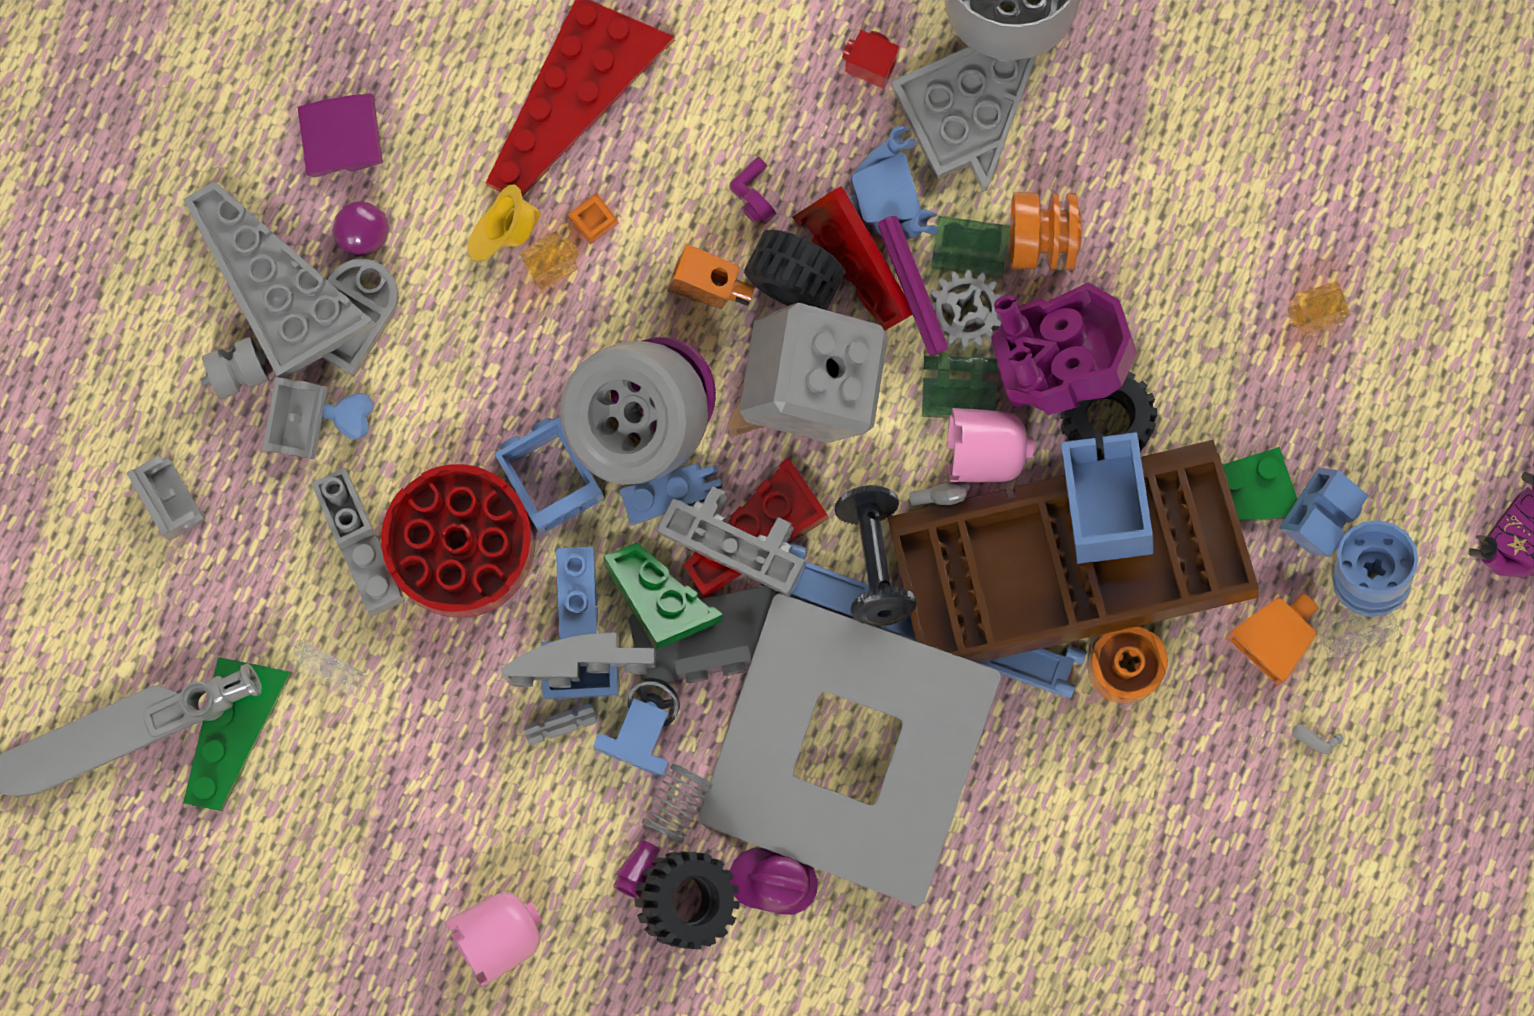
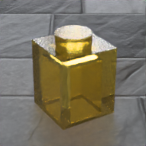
M557 231L519 253L523 264L541 292L578 270L575 258L579 254L568 237L562 240Z
M1338 281L1297 293L1290 302L1291 307L1288 308L1290 321L1294 328H1300L1302 336L1343 324L1350 316Z

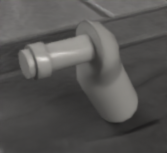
M1297 724L1292 729L1293 737L1322 754L1332 753V748L1344 740L1341 734H1337L1326 743L1302 724Z

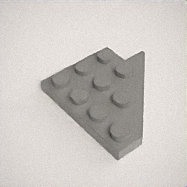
M966 47L891 81V88L937 180L970 165L982 191L988 190L1036 56L1020 60L996 59L983 55L971 47Z

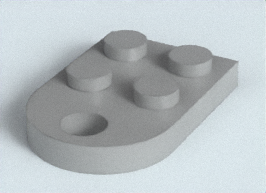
M355 259L343 263L332 272L327 280L377 324V326L322 357L352 376L356 375L394 316L399 302L398 287L390 272L381 264L368 259ZM370 272H375L381 275L379 286L371 290L363 288V277Z

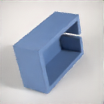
M1137 432L1103 437L1105 460L1097 461L1095 438L1061 442L1077 564L1153 554V534Z

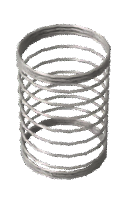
M672 763L670 768L673 771L691 779L706 790L693 786L694 788L707 793L710 792L709 789L713 786L711 782ZM667 773L669 777L690 788L702 797L696 796L692 793H689L690 795L702 800H706L705 796H703L701 793L685 784V781ZM663 781V783L667 784L668 786L687 796L697 804H694L690 801H686L687 803H690L697 807H702V805L698 801L682 792L681 788H678L666 781ZM659 788L660 791L681 802L693 811L682 808L683 810L696 815L698 814V812L695 809H693L683 801L679 800L678 796ZM657 795L655 796L659 800L663 801L664 803L683 813L690 819L685 818L681 815L677 816L685 820L695 822L694 819L690 817L688 814L673 806L674 804L672 802L665 800ZM651 803L656 808L662 810L663 812L672 816L673 818L680 821L686 826H683L679 823H675L676 825L686 829H691L690 826L687 825L685 822L670 814L669 810L655 803ZM647 810L650 814L681 833L674 830L670 831V829L668 830V828H664L661 824L645 817L642 820V824L683 844L684 838L679 835L686 837V833L664 820L666 819L665 817Z

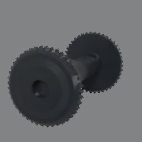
M864 485L847 491L836 501L834 510L838 519H841L844 523H851V525L859 524L870 591L860 594L861 596L853 601L850 606L851 615L855 620L863 624L888 626L906 619L915 610L917 601L915 595L907 589H900V587L892 588L881 521L886 520L887 517L892 516L897 511L899 499L895 492L879 485Z

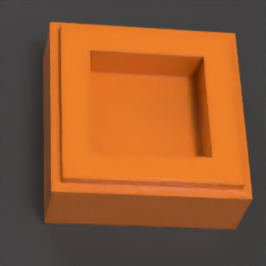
M597 193L568 214L569 219L590 245L619 224L618 219Z

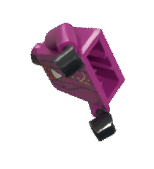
M1524 472L1521 478L1525 483L1532 485V490L1527 487L1518 493L1488 535H1476L1475 538L1481 543L1478 547L1479 549L1470 548L1468 551L1470 556L1481 558L1482 562L1498 576L1524 578L1528 575L1534 576V475Z

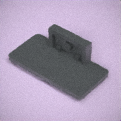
M768 586L700 599L709 608L713 606L723 614L721 622L655 650L656 668H647V673L640 674V679L656 678L666 683L686 679L687 683H696L708 680V674L723 671L724 676L745 672V666H750L756 646L773 597L775 596V590ZM632 614L629 618L634 648H654L636 617Z

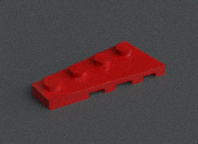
M842 186L834 189L792 216L799 227L805 224L814 235L811 239L814 244L829 252L839 261L846 271L843 279H847L857 288L855 295L879 325L883 327L884 331L912 316L905 294Z
M787 457L769 480L765 479L756 489V493L742 507H738L730 516L731 519L727 524L757 538L760 534L768 537L776 519L779 517L792 523L791 525L794 527L787 542L789 544L829 518L789 457ZM697 552L683 564L686 572L704 599L742 575Z

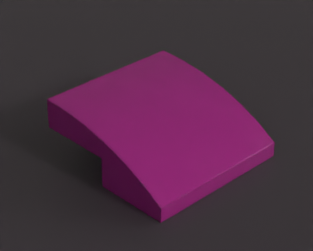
M373 94L336 97L297 107L307 176L315 178L343 169L353 172L383 163Z

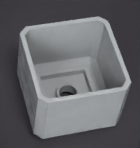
M796 303L763 315L754 321L739 410L747 423L826 443L865 434L875 424L888 340L886 332L881 325L802 303ZM829 358L835 360L839 366V374L836 378L829 376L826 371V362Z

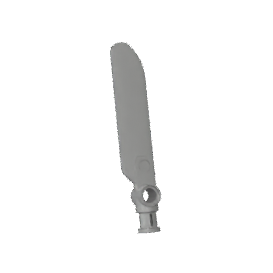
M247 663L241 666L240 671L224 678L216 676L205 682L196 681L189 683L181 693L158 685L146 688L1 753L0 794L23 797L42 793L201 721L216 720L222 716L225 710L233 707V702L248 695H260L262 688L259 678L252 666ZM207 693V704L200 710L198 705L199 699L203 694Z

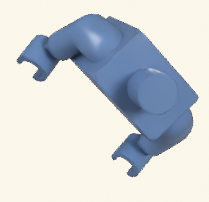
M895 127L891 131L890 139H887L872 150L855 168V172L850 179L852 195H848V197L852 201L866 229L877 238L883 239L878 228V222L890 216L898 217L906 240L920 236L922 231L930 235H935L939 231V227L935 225L927 226L928 220L931 217H936L937 214L927 209L921 210L905 152L899 153L900 148L911 149L916 145V139L912 138L907 139L904 143L902 142V135L910 127Z

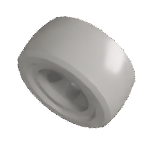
M944 0L948 21L956 35L967 46L983 55L1005 60L1032 58L1052 49L1069 32L1080 4V0H1038V5H1030L1027 3V0ZM1003 5H1010L1014 10L1012 12H1004L1001 10V7Z
M646 341L617 343L601 349L577 366L568 378L562 393L560 416L562 431L567 444L577 460L586 469L606 481L618 484H639L670 474L690 458L700 445L706 431L708 405L701 379L691 364L679 353L664 345ZM631 381L641 386V389L639 391L634 390L631 386ZM610 390L618 392L619 400L617 403L609 399ZM639 410H644V416L640 413ZM610 417H615L618 420L619 427L616 431L609 426ZM657 422L656 431L653 430V423ZM633 432L637 433L641 438L638 446L631 442L630 437Z

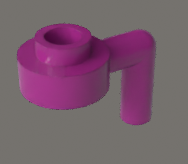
M759 156L730 182L729 187L743 201L745 205L741 210L754 224L759 221L767 224L777 214L776 211L758 191L748 187L768 167Z

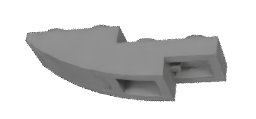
M342 468L312 482L311 484L336 543L344 555L369 615L373 617L405 602L400 588L386 568L381 542L346 468Z
M617 632L579 635L548 643L517 657L501 668V676L505 680H511L510 686L532 687L533 680L548 681L549 687L568 688L571 687V681H580L581 666H587L588 673H609V667H625L624 673L646 674L647 668H656V651L654 648H619Z

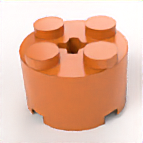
M1140 626L1103 634L1097 640L1088 657V675L1094 688L1107 700L1122 704L1135 703L1149 696L1161 684L1166 673L1168 657L1164 644L1153 632ZM1123 656L1126 657L1127 661L1134 660L1136 665L1131 669V672L1119 666Z

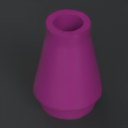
M640 840L634 851L615 873L616 881L613 887L629 897L641 898V891L636 890L637 883H645L646 878L641 874L645 868H654L652 861L657 858L660 849L652 843Z

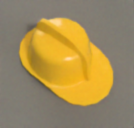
M508 185L504 188L493 205L475 225L467 248L469 257L473 261L481 262L488 259L501 246H521L530 237L532 230L541 217V213L538 208L522 199L521 190L516 185Z

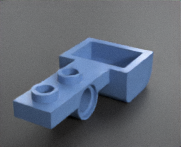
M594 547L556 549L559 640L598 633V607H596L598 606ZM554 641L541 642V646L546 645V644L551 643V642H554ZM581 666L580 681H571V687L568 688L549 687L548 681H542L544 700L619 696L620 692L619 667H609V673H588L587 666Z

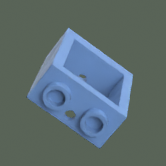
M559 417L553 421L551 418H546L536 423L531 428L533 432L521 439L519 436L509 438L499 446L501 450L494 453L540 535L605 500L591 472L577 460L569 448ZM559 437L586 485L538 512L511 463Z

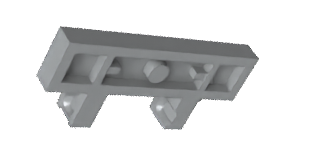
M712 486L704 503L696 501L693 507L673 498L656 530L659 535L790 597L807 564L805 560L790 553L792 545L787 542L794 529L791 525L792 523L778 517L768 537L760 534L757 538L725 523L726 519L721 516V513L729 497L726 492Z

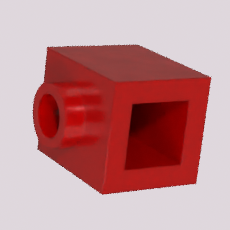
M860 29L856 40L850 38L843 51L842 59L846 60L845 72L885 89L899 59L900 46L889 42L888 37L877 31H870L868 33Z

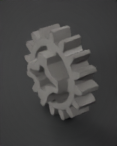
M966 270L964 278H959L958 274L954 271L951 273L950 283L942 278L939 280L940 292L937 290H931L929 298L936 302L932 303L944 336L949 337L948 347L950 348L958 341L961 342L962 351H966L969 342H973L975 347L980 349L982 338L984 337L992 342L991 336L994 333L992 329L997 330L1001 326L1000 319H998L999 316L995 312L994 303L1004 294H994L997 283L994 281L986 285L984 283V273H981L977 279H973L971 270ZM969 288L967 291L958 294L953 292L958 289ZM981 295L987 299L991 312L983 306L980 299ZM971 298H973L972 312L964 316L962 322H960L961 308L969 304ZM942 308L950 314L953 321L951 326L945 321ZM974 326L981 328L974 332H964L965 329Z

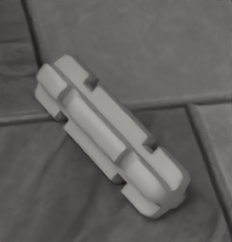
M586 704L577 707L575 712L568 710L545 718L543 723L539 724L538 721L530 723L524 727V732L529 744L534 745L545 741L544 738L546 737L552 739L578 730V726L583 725V727L593 725L597 722V715L592 704Z

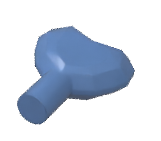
M363 393L351 394L342 398L336 405L325 404L322 418L333 420L336 428L349 439H361L368 433L369 424L367 417L372 412L374 403L369 395Z

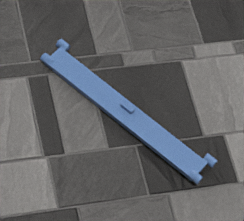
M789 543L792 545L790 553L804 559L807 548ZM806 562L807 564L790 597L855 620L851 615L850 606L857 597L861 596L860 594L870 591L869 585ZM910 615L896 624L874 626L916 641ZM1069 645L1065 657L1045 649H1038L979 664L996 669L1004 676L1071 699L1076 685L1067 682L1073 662L1082 665L1087 651Z

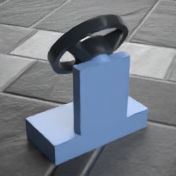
M647 678L637 682L628 695L629 710L617 739L615 740L598 733L593 748L598 752L665 778L670 763L667 760L652 755L662 728L671 724L676 718L680 709V700L671 685L660 679ZM655 685L661 687L669 693L672 699L663 700L658 694H648L642 686ZM635 691H637L640 700L633 698ZM674 706L673 715L667 719L669 712L663 709Z

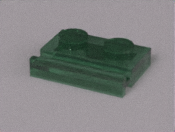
M939 215L937 223L939 231L935 236L931 269L947 272L955 271L961 274H965L966 270H971L974 276L984 273L985 277L1003 280L1011 226Z

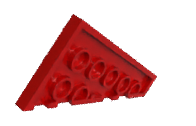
M575 0L485 182L486 185L499 192L508 185H516L521 190L523 197L549 171V167L564 152H567L575 144V141L587 129H590L628 90L627 88L642 72H645L665 49H668L675 42V36L592 0Z

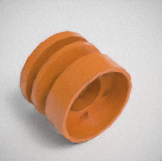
M1013 192L1010 214L1011 269L1035 270L1040 253H1046L1050 270H1056L1058 254H1062L1064 270L1074 271L1082 242V215L1078 206L1077 194H1066L1063 210L1060 209L1058 193L1051 194L1048 209H1041L1038 192Z

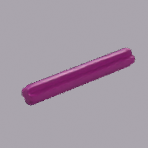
M890 216L878 222V228L927 353L930 356L940 354L948 349V344L898 217Z

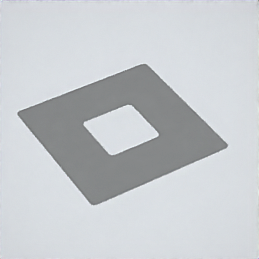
M777 594L773 597L751 661L752 663L750 664L710 781L713 786L709 789V793L706 792V800L703 801L699 813L700 822L704 826L914 906H921L925 901L999 686L1001 674L996 669L877 627L863 624L857 620L792 597ZM823 692H828L897 717L902 721V729L876 803L872 805L801 780L794 775L793 770L819 695Z

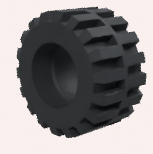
M770 229L763 232L744 269V274L756 288L786 306L802 303L827 310L846 271L834 256L813 242L786 231Z
M1129 371L1122 387L1107 397L1078 401V407L1061 412L1062 434L1067 436L1065 442L1095 438L1097 461L1105 460L1103 437L1109 435H1104L1092 427L1088 420L1087 410L1091 403L1097 400L1110 399L1120 403L1126 409L1130 424L1128 429L1122 434L1137 432L1139 450L1141 452L1156 427L1155 419L1158 415L1157 408L1153 407L1155 401L1153 393L1148 394L1146 392L1148 385L1143 380L1140 383L1134 380L1136 375Z
M686 851L666 853V858L658 857L652 861L654 868H645L641 874L646 878L645 883L638 882L636 890L641 891V898H635V907L642 908V913L638 914L637 917L640 923L648 925L644 930L650 936H656V941L662 944L693 950L702 949V946L710 947L716 944L715 937L724 938L729 933L725 926L734 925L737 919L732 916L733 909L739 910L740 901H734V894L739 893L738 885L730 883L734 875L731 870L722 869L725 865L722 861L711 859L712 855ZM690 877L699 886L701 905L697 914L691 920L683 923L674 911L673 895L680 882Z

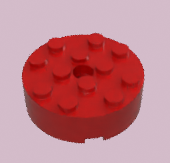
M450 464L438 466L421 473V476L410 482L404 489L401 488L396 494L383 520L381 549L389 574L398 587L417 605L441 616L468 618L488 613L500 607L520 589L533 563L535 535L530 516L522 501L502 478L480 467L466 464ZM459 532L466 533L467 541L461 548L455 550L449 547V540L454 534Z

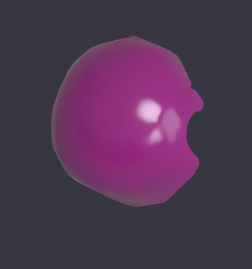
M358 201L343 206L334 218L332 234L339 249L360 257L376 253L386 243L389 225L385 213L380 208L368 202Z

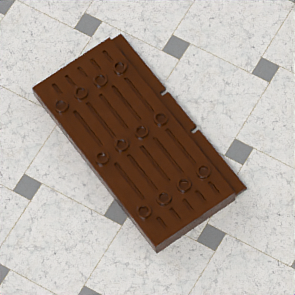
M1214 440L1141 457L1153 534V554L1077 564L1065 475L1015 486L1013 488V492L1016 495L1015 498L1009 499L1007 489L964 498V501L952 505H935L887 517L904 590L907 589L913 593L917 601L915 610L910 614L916 642L976 663H982L1258 598L1259 587Z

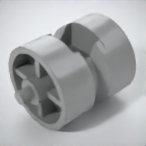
M247 337L232 344L231 352L219 349L203 355L202 360L206 369V376L200 378L202 385L210 383L221 400L240 392V385L242 384L254 387L269 381V375L265 367V360L268 358L265 353L258 350L252 337Z

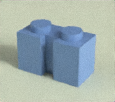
M1318 467L1279 529L1307 552L1330 557L1339 548L1341 539L1345 534L1342 530L1346 522L1354 521L1360 515L1362 505L1369 495L1339 470Z

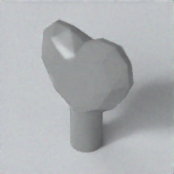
M946 481L929 489L910 492L911 505L918 506L929 503L952 505L964 501L971 487V482L955 483Z

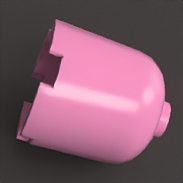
M952 408V415L949 416L947 449H954L953 464H947L948 480L955 483L1006 482L1018 477L1024 469L1025 460L1032 459L1034 452L1033 437L1026 436V429L1022 420L1010 412Z
M501 892L445 921L450 931L457 929V932L451 936L467 965L472 967L476 975L480 972L482 973L476 977L481 987L488 985L530 958L540 945V934L536 926L542 922L539 913L532 902L524 905L519 897L512 893Z

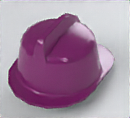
M752 848L742 852L733 860L730 868L734 875L730 883L738 885L739 893L734 894V897L741 904L754 909L782 915H794L806 910L813 903L817 894L818 878L812 866L765 848Z

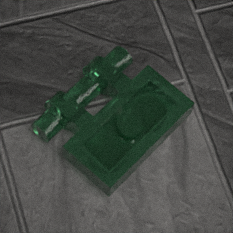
M943 352L938 354V356L924 355L923 370H938L937 379L923 378L921 417L949 418L952 415V408L996 411L997 381L982 380V372L997 373V358H983V354H971V357H952L950 353ZM949 371L970 372V380L949 379Z

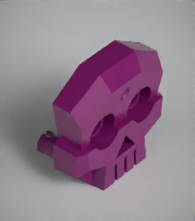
M1087 282L1048 302L1038 299L1018 306L1014 296L1004 295L999 297L994 303L995 312L999 316L1001 326L993 333L991 340L1004 388L1014 409L1029 404L1046 412L1047 415H1052L1078 407V401L1107 397L1122 387L1135 360L1137 350L1121 302L1117 298Z

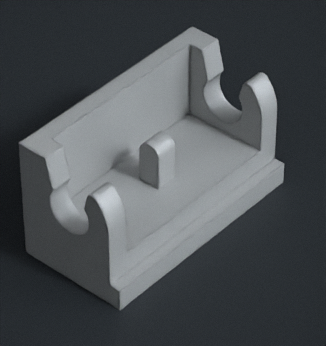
M275 377L262 450L315 459L328 387Z
M158 456L127 472L129 479L159 531L168 540H173L205 521L170 458L162 459L161 456Z

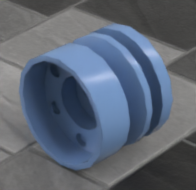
M1381 520L1363 522L1346 533L1341 539L1332 575L1334 592L1344 606L1354 613L1368 617L1385 616L1400 608L1408 598L1418 564L1417 548L1409 534L1397 525ZM1372 572L1377 574L1374 579L1369 578Z

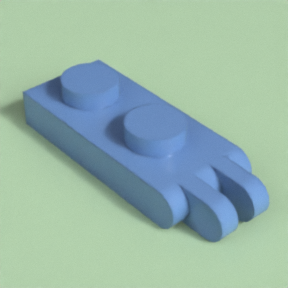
M700 463L675 470L664 477L619 489L631 526L665 515L673 498L689 506L694 505L696 501L704 502L712 486L718 489L723 487L721 479L707 483L705 480L707 477L718 474L716 465L701 469Z

